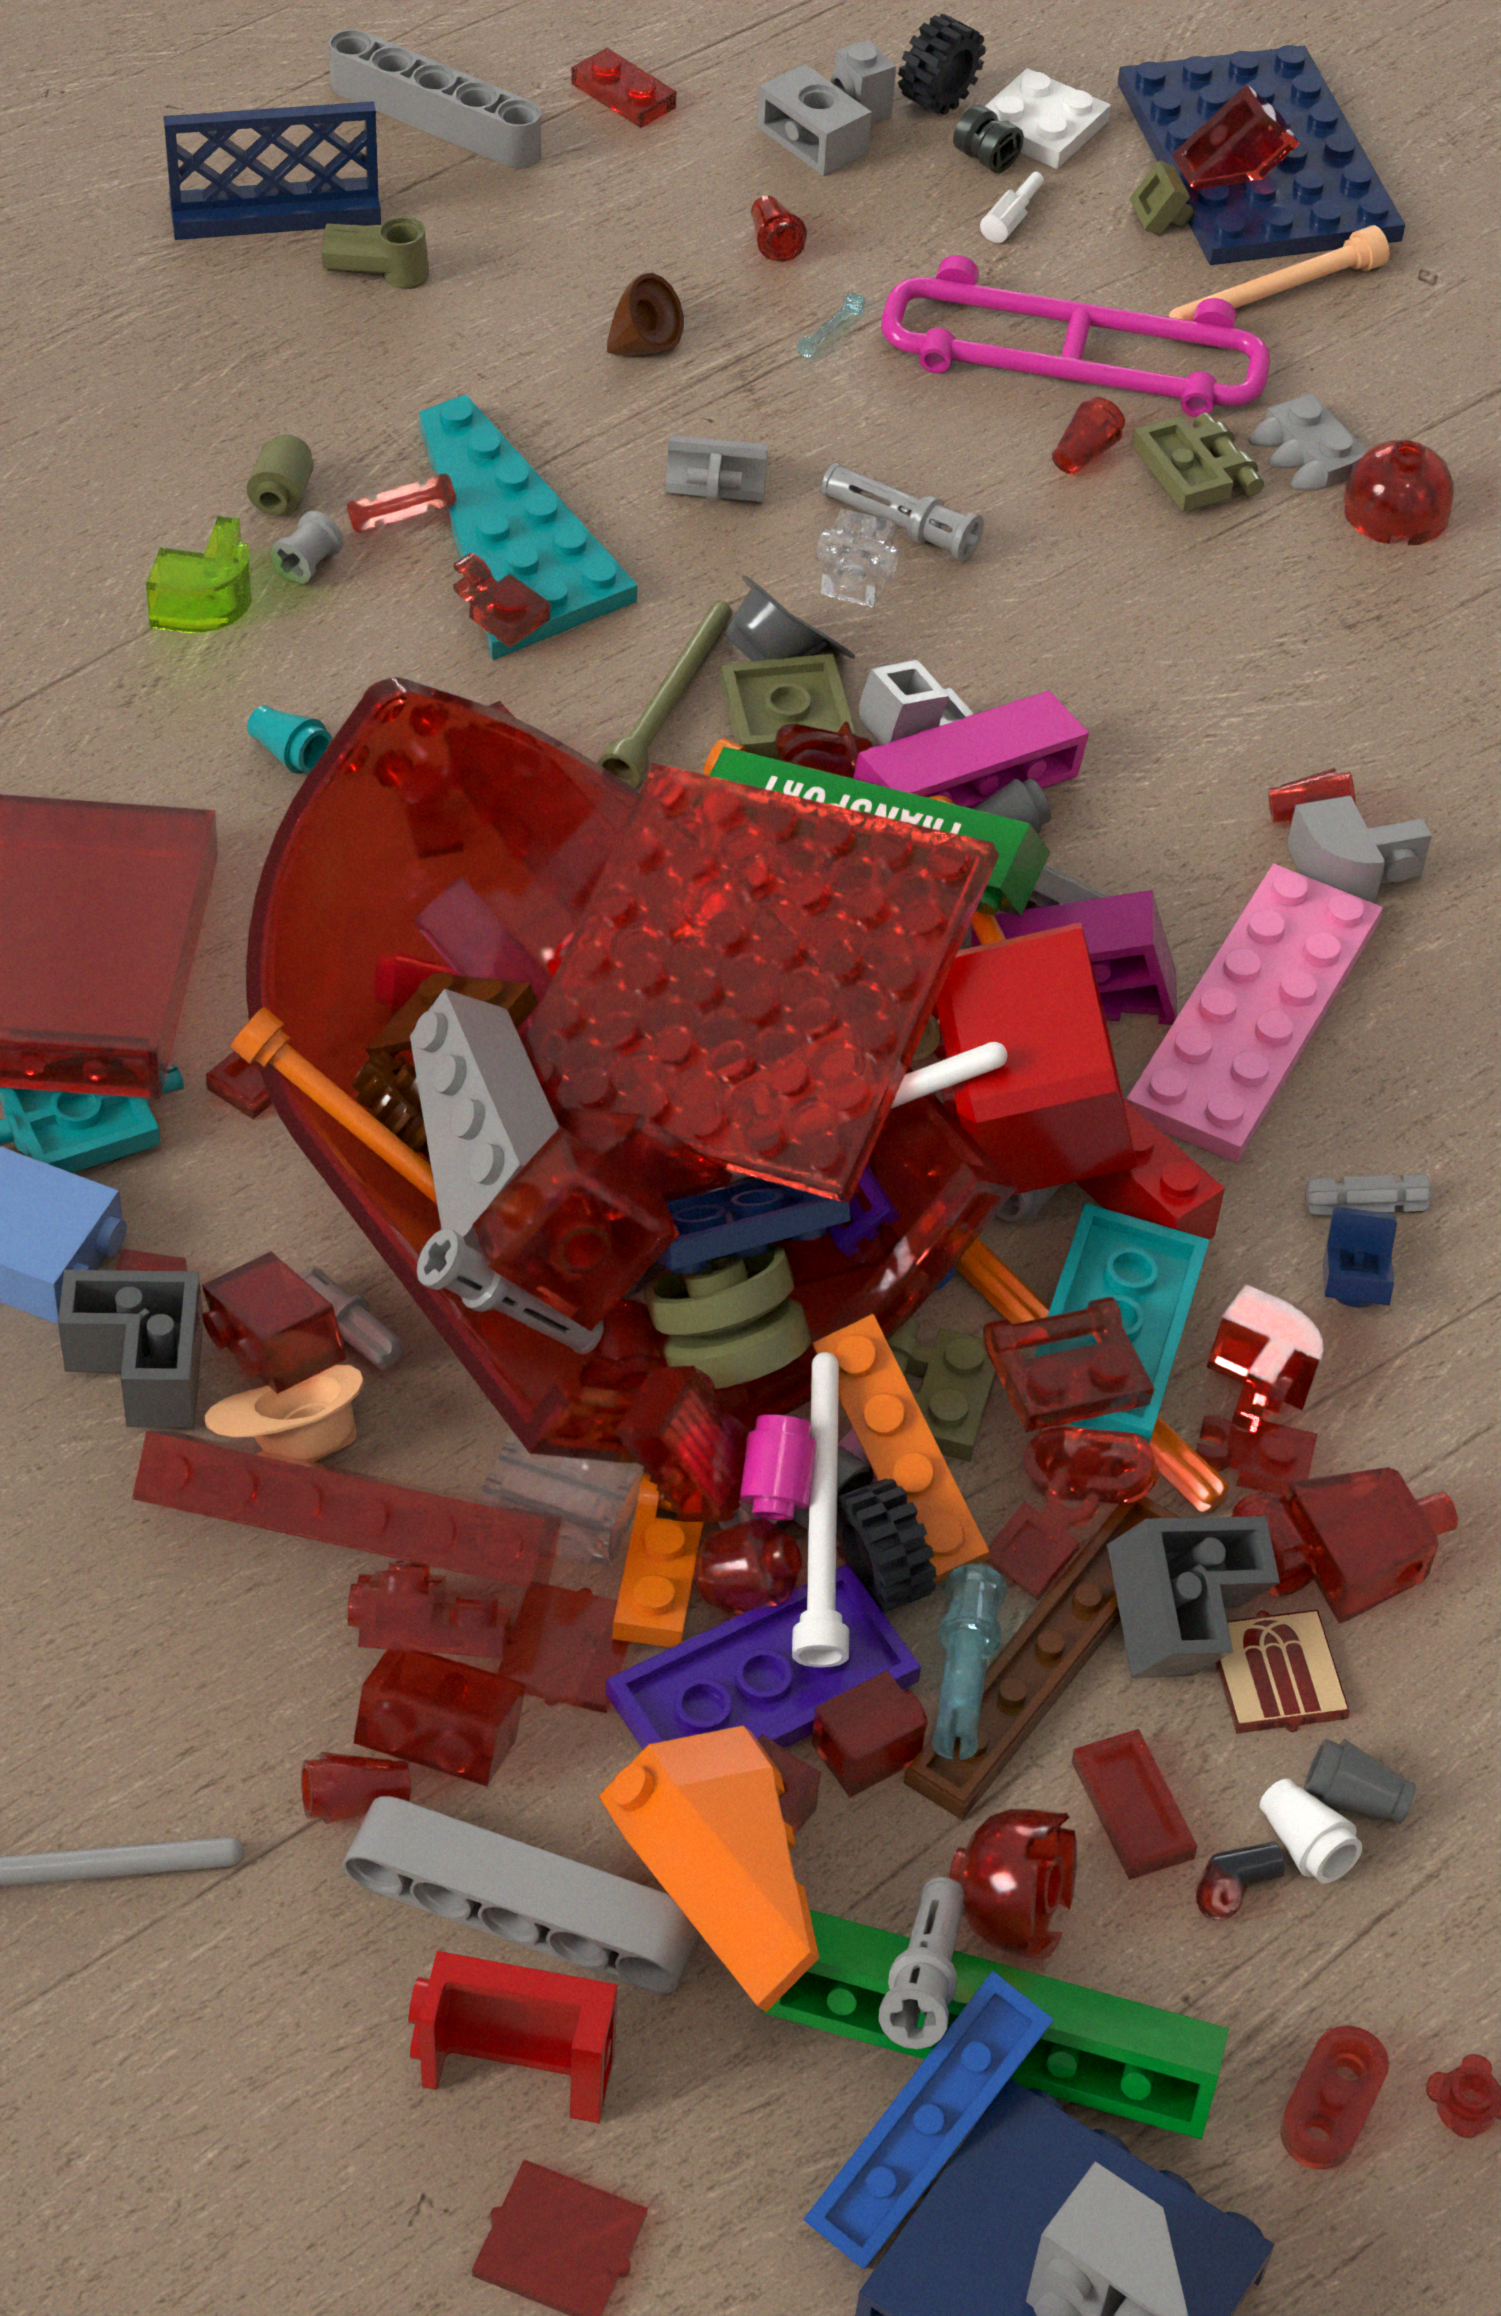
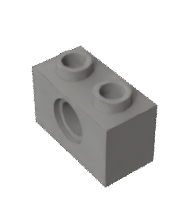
M806 64L759 86L757 128L821 175L825 176L868 154L872 111Z

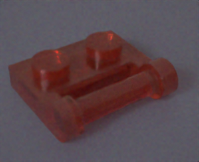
M1112 1297L1092 1300L1089 1302L1088 1307L1082 1310L1011 1324L1009 1320L1003 1319L984 1325L983 1340L985 1349L1025 1432L1150 1405L1155 1388L1122 1326L1119 1306ZM1091 1334L1094 1335L1098 1343L1023 1360L1019 1352L1022 1349Z

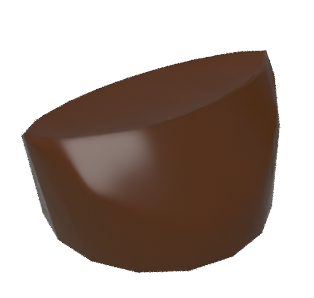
M654 273L641 274L634 278L625 288L612 320L607 339V353L621 356H645L672 350L679 343L684 330V314L681 302L674 288L663 277Z

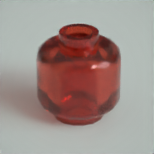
M765 1518L751 1519L715 1531L706 1538L702 1544L700 1555L695 1562V1580L702 1597L709 1605L717 1607L721 1612L735 1618L751 1609L769 1608L788 1601L796 1588L798 1573L802 1567V1557L796 1541L790 1535L784 1534L776 1524Z

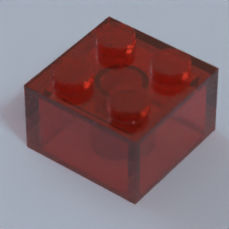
M562 1126L553 1133L472 1224L488 1268L589 1331L595 1328L679 1235V1231L659 1190Z

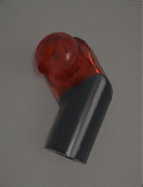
M1272 1841L1214 1854L1209 1859L1195 1888V1899L1199 1910L1209 1919L1224 1921L1231 1918L1241 1909L1242 1899L1249 1884L1284 1876V1859L1277 1842Z

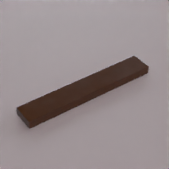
M1131 1489L905 1770L904 1784L963 1821L1120 1621L1107 1544L1145 1519L1181 1517Z

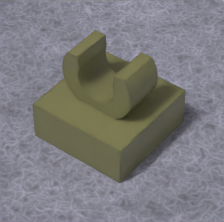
M1158 160L1129 198L1144 229L1159 236L1170 222L1185 227L1193 215L1191 205L1186 204L1190 196L1175 166L1162 160Z

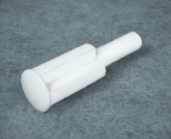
M1033 172L1015 193L1013 190H1008L981 220L980 229L986 239L994 243L1005 241L1027 215L1028 212L1025 207L1029 203V199L1044 183V178L1040 173Z

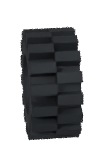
M940 14V17L934 15L930 18V25L924 22L919 27V37L913 35L909 43L913 46L910 52L904 51L902 60L906 61V64L899 67L898 75L902 79L898 82V85L903 90L901 93L908 99L938 115L939 113L944 115L948 114L949 108L954 110L959 106V98L963 100L967 98L970 94L967 90L970 84L975 86L978 77L974 75L976 70H982L984 61L979 58L985 54L986 47L982 45L985 40L979 34L980 32L947 14Z
M887 1478L837 1496L836 1538L839 1540L840 1545L836 1546L839 1558L844 1557L846 1564L850 1566L883 1613L932 1595L931 1592L935 1591L936 1587L933 1578L937 1577L936 1567L929 1560L934 1557L932 1547L925 1542L924 1535H927L924 1524H919L916 1519L918 1511L914 1503H907L906 1491L902 1486L897 1487L895 1480H887Z

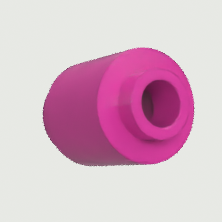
M761 1415L757 1417L755 1431L749 1432L747 1436L740 1493L741 1501L753 1505L752 1515L764 1519L788 1521L793 1520L794 1510L809 1508L817 1443L815 1439L810 1437L812 1424L809 1421L784 1415Z

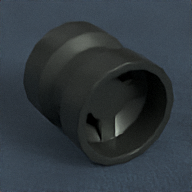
M982 104L974 105L962 115L953 136L955 148L969 157L978 156L980 164L994 173H1002L1015 162L1024 142V134L1019 127L1007 120L999 122L997 114Z

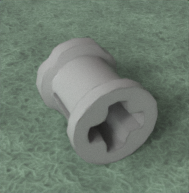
M312 510L306 512L298 522V529L289 538L282 537L272 544L270 554L273 565L287 580L304 584L313 578L316 572L315 566L324 557H332L342 549L344 545L343 535L336 523L326 514Z

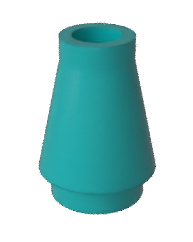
M267 705L257 707L248 719V734L260 741L293 773H316L326 765L331 757L333 738L323 722L318 719L278 711Z

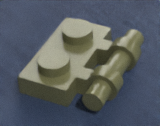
M1202 413L1196 417L1193 422L1194 428H1191L1180 415L1137 427L1133 430L1131 446L1182 512L1230 499L1233 486L1241 487L1248 496L1258 494L1264 487V481L1257 473V463L1248 452L1239 451L1234 444L1235 438L1224 422H1216L1210 413Z
M906 1315L896 1317L891 1332L884 1334V1337L903 1375L905 1376L906 1373L924 1378L919 1394L914 1392L912 1394L942 1455L971 1462L1001 1361L1003 1343L939 1328L934 1347L932 1348L920 1345L917 1342L916 1338L920 1325L916 1319Z

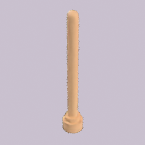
M1372 225L1353 232L1342 248L1174 308L1170 311L1168 317L1193 321L1197 305L1206 299H1223L1229 302L1235 309L1347 267H1351L1354 270L1361 269L1364 272L1385 265L1389 260L1388 241L1379 227Z

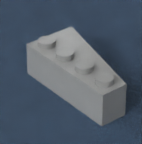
M444 989L431 1008L421 1015L414 1031L410 1035L441 1229H452L458 1232L464 1238L466 1245L481 1253L487 1251L499 1253L508 1260L512 1272L515 1273L582 1188L584 1182L508 1010Z

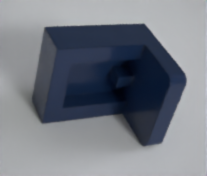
M1335 1207L1332 1210L1323 1260L1325 1297L1336 1298L1337 1301L1344 1305L1357 1308L1369 1307L1373 1303L1390 1306L1394 1285L1392 1249L1397 1228L1395 1215L1344 1207Z

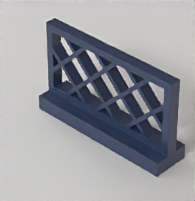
M374 101L163 116L169 200L175 240L325 229L326 223L360 226L381 225V207L378 194L376 109ZM364 120V130L350 143L333 132L343 122ZM291 125H305L313 131L298 147L281 135ZM252 128L261 135L246 150H243L228 139L238 129ZM199 132L209 140L194 154H191L177 144L176 134ZM323 140H326L341 151L326 166L321 165L308 155ZM271 144H274L288 154L273 170L256 159ZM219 147L236 159L221 174L204 163ZM364 147H365V154H363V153L361 152V150H362ZM178 159L183 162L180 167L178 166ZM351 159L366 170V177L341 179L335 174ZM299 163L315 174L311 180L303 182H288L284 179ZM246 167L263 178L257 185L237 186L232 183ZM194 171L212 182L205 189L180 190V184Z

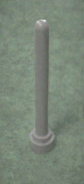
M223 1837L1 1856L0 1886L230 1867L241 1861L244 1849L241 1842L236 1838Z

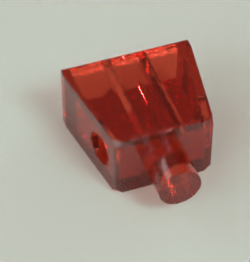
M1385 1467L1291 1483L1281 1523L1340 1624L1422 1582L1430 1574L1439 1545L1437 1535L1455 1530L1458 1525V1517L1454 1503L1446 1492L1440 1491L1415 1499L1399 1471Z

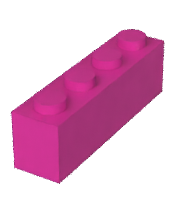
M1048 690L859 752L853 779L927 798L937 795L950 798L955 805L973 809L1014 779L1023 782L1032 778L1042 789L1077 777L1089 732Z

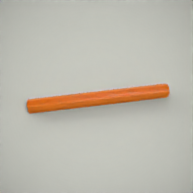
M968 1234L962 1240L956 1241L951 1247L955 1268L1037 1349L1050 1307L978 1236ZM1159 1415L1157 1416L1148 1448L1131 1443L1200 1512H1211L1227 1498L1228 1483Z

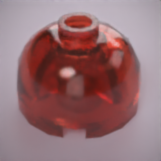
M1409 440L1385 441L1372 446L1353 464L1344 494L1346 503L1344 513L1347 521L1359 533L1377 542L1390 544L1391 536L1398 538L1409 537L1408 546L1420 545L1436 539L1447 528L1454 499L1455 484L1446 461L1436 451L1421 443Z
M1014 1808L991 1815L971 1835L967 1847L958 1848L954 1853L949 1878L959 1882L964 1891L963 1903L965 1905V1912L963 1915L974 1933L991 1947L1013 1955L1045 1959L1050 1957L1059 1945L1063 1932L1047 1930L1058 1903L1069 1910L1071 1909L1077 1870V1839L1075 1830L1061 1828V1825L1070 1819L1066 1812L1041 1808Z

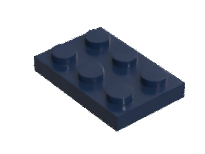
M779 1169L608 1215L611 1240L638 1253V1256L641 1258L651 1259L668 1267L670 1272L677 1274L694 1273L704 1270L709 1266L710 1259L725 1255L734 1257L756 1256L768 1250V1243L786 1238L794 1241L817 1239L826 1235V1227L851 1221L847 1194L785 1169Z

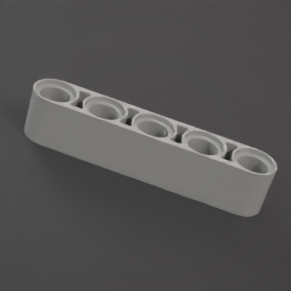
M346 29L338 31L329 39L330 84L332 90L339 96L354 102L374 101L377 112L508 167H530L541 158V109L534 102L364 31Z
M390 1796L378 1797L373 1800L342 1864L345 1873L354 1882L374 1893L655 1993L675 1991L700 1934L667 1893Z

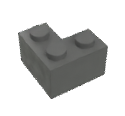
M64 1270L58 1328L65 1372H121L120 1379L127 1427L195 1428L204 1326L199 1272Z
M1267 1516L1145 1519L1107 1544L1131 1678L1193 1676L1233 1653L1225 1608L1240 1607L1280 1583Z

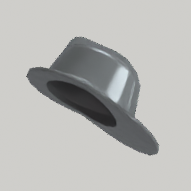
M745 575L742 576L750 591L728 625L726 635L728 640L751 661L811 656L825 646L849 658H855V655L847 648L789 613L752 579Z

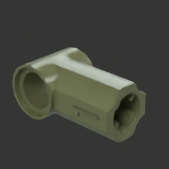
M407 216L388 219L380 227L326 223L323 232V268H327L328 271L383 274V278L388 284L399 288H411L420 285L429 276L425 226L416 218Z

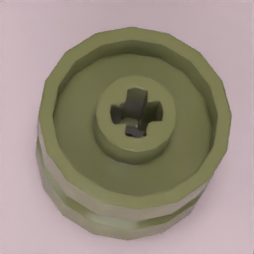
M768 1243V1250L756 1256L734 1257L725 1255L710 1259L709 1266L706 1269L694 1273L677 1274L670 1272L668 1269L656 1276L647 1285L644 1298L653 1326L663 1334L670 1335L663 1342L662 1354L674 1385L681 1389L703 1391L730 1387L755 1380L786 1366L800 1357L812 1344L811 1332L802 1303L787 1297L794 1289V1277L783 1247L774 1243Z

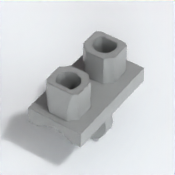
M670 435L665 493L705 496L706 500L710 502H718L719 498L763 502L768 444Z

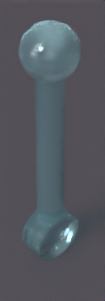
M857 293L847 294L844 297L843 307L812 336H804L799 340L797 344L798 352L805 357L813 356L818 349V343L850 314H860L863 312L865 298Z

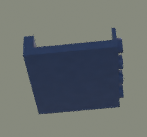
M1009 2079L859 2291L855 2316H1037L1034 2307L1026 2303V2298L1041 2234L1095 2161L1163 2207L1188 2316H1233L1252 2285L1256 2284L1258 2286L1262 2281L1275 2244L1264 2238L1261 2230L1245 2216L1236 2212H1223L1197 2196L1193 2187L1178 2174L1168 2170L1157 2171L1130 2154L1127 2146L1114 2134L1103 2129L1092 2130L1065 2113L1060 2103L1048 2093L1037 2088L1026 2089L1014 2080Z

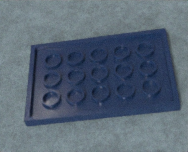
M1286 45L1277 49L1251 52L1237 51L1233 54L1208 57L1192 56L1183 60L1166 62L1149 61L1143 62L1140 65L1120 67L1118 85L1157 162L1162 160L1175 166L1190 196L1186 204L1191 205L1193 215L1188 223L1209 265L1336 250L1344 246L1345 241L1350 238L1353 232L1372 225L1382 230L1388 243L1402 241L1405 223L1305 45Z

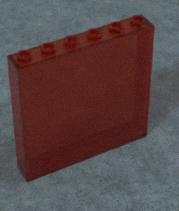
M0 794V1087L161 1099L218 859L215 810Z

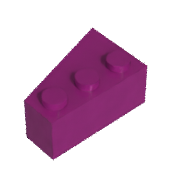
M1152 890L1023 910L1021 916L1011 913L995 914L996 920L1006 939L1082 922L1106 1020L1120 1022L1121 1013L1158 1015V1024L1173 1025L1177 1018L1176 969ZM973 926L971 948L981 945Z

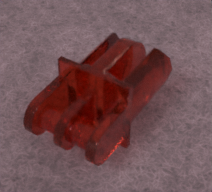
M844 722L838 732L797 723L785 724L777 730L775 738L777 753L781 761L851 779L854 777L859 752L873 747L869 739L853 735L849 722Z

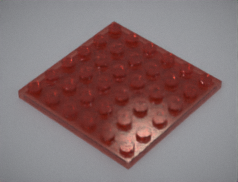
M652 763L523 1042L524 1049L556 1121L850 1204L999 858V853L993 842Z

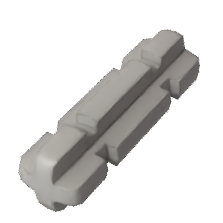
M1422 1173L1401 1174V1181H1394V1175L1341 1177L1342 1183H1335L1334 1177L1312 1178L1308 1180L1305 1190L1307 1210L1309 1214L1314 1216L1332 1215V1210L1335 1207L1381 1213L1395 1212V1206H1401L1402 1212L1425 1211L1429 1208L1431 1199L1429 1178Z

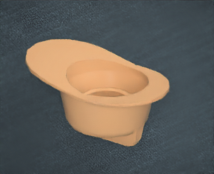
M329 1365L314 1368L279 1383L226 1397L211 1406L204 1416L206 1427L219 1435L254 1437L265 1454L281 1464L300 1466L315 1462L350 1445L356 1439L357 1431L351 1401L360 1393L364 1384L362 1373L350 1365Z

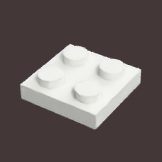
M1026 68L985 107L997 114L999 122L1007 120L1023 131L1024 142L1021 154L1058 169L1109 122L1111 104L1092 97L1085 91L1076 90L1053 80L1044 73Z

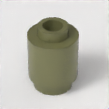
M287 434L278 435L264 444L246 486L247 495L254 506L267 514L275 516L291 514L299 507L314 467L311 450L308 445L300 438Z

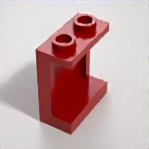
M437 1951L430 1979L417 1977L408 2015V2022L415 2024L411 2040L410 2059L421 2060L422 2087L438 2089L445 2058L451 2053L571 2075L570 2118L600 2124L615 2057L618 1984Z

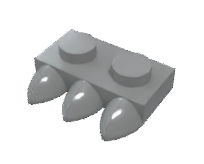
M1312 393L1267 408L1265 420L1254 429L1249 439L1250 445L1262 447L1280 446L1273 453L1269 463L1270 466L1285 469L1301 467L1292 478L1290 487L1293 489L1307 491L1325 489L1366 474L1371 466L1372 455Z

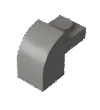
M918 660L871 668L859 703L861 722L880 745L974 714L951 688L943 689Z
M1350 795L1295 805L1287 848L1301 875L1369 902L1376 903L1380 884L1401 882L1422 876L1432 834L1424 819L1367 828Z

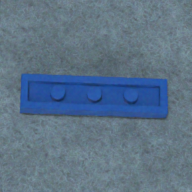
M992 1971L803 2220L865 2270L1047 2031L1054 2019Z

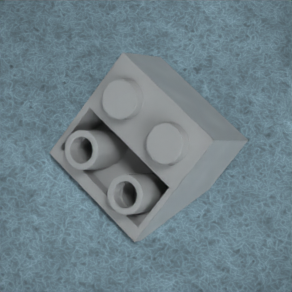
M1095 2161L1041 2234L1026 2303L1034 2307L1037 2316H1188L1163 2207Z

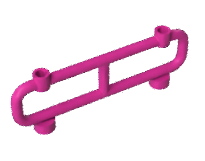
M952 255L943 259L939 264L936 278L914 277L905 279L895 285L887 297L881 318V330L886 340L899 350L920 355L919 362L921 366L931 373L945 372L950 367L951 360L1179 398L1182 399L1181 407L1183 411L1192 417H1198L1202 413H1210L1213 409V404L1238 407L1249 404L1261 396L1267 384L1271 363L1269 349L1262 339L1251 332L1235 328L1236 311L1229 302L1223 299L1210 298L1203 300L1195 309L1193 321L979 286L977 285L979 278L977 265L971 259L960 255ZM927 298L1069 322L1060 357L955 339V336L944 328H933L926 334L909 331L902 326L907 303L912 299ZM1095 326L1243 352L1250 359L1246 380L1242 384L1226 385L1217 383L1215 378L1206 372H1194L1185 378L1084 361L1082 357L1089 327Z

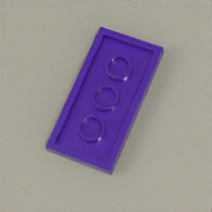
M845 1564L836 1569L835 1611L842 1615V1623L849 1628V1659L845 1663L838 1666L820 1668L799 1664L792 1658L793 1627L800 1622V1615L807 1611L808 1583L607 1678L606 1695L642 1750L648 1744L745 1726L753 1732L770 1756L919 1682L921 1666L850 1566Z

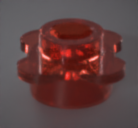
M1478 2054L1465 2056L1461 2066L1447 2074L1443 2072L1433 2073L1426 2084L1427 2096L1430 2100L1437 2102V2111L1443 2123L1456 2135L1468 2139L1475 2138L1487 2131L1493 2125L1495 2119L1501 2120V2086L1491 2074L1492 2064L1490 2061ZM1466 2091H1473L1477 2094L1478 2100H1469L1465 2097L1464 2093Z

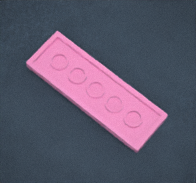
M1273 863L1126 1100L1160 1131L1238 1163L1379 925L1383 907Z

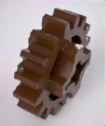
M382 1051L379 1056L373 1053L355 1074V1080L351 1083V1087L360 1093L356 1100L358 1103L369 1108L368 1112L412 1150L416 1153H422L430 1162L415 1067L410 1065L400 1055L394 1060L386 1051Z

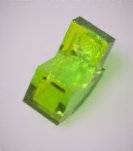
M217 516L205 553L159 548L146 583L150 628L186 633L210 632L234 623L247 612L252 603L249 566L250 547L248 543L241 542L240 519Z

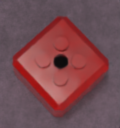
M1082 922L943 954L930 971L939 1019H936L940 1028V1040L935 1049L937 1059L942 1061L990 1042L1001 1043L1006 1048L1008 1054L1005 1064L1000 1068L941 1089L947 1113L952 1118L958 1145L968 1143L983 1188L1003 1198L1137 1168L1136 1154L1107 1020Z

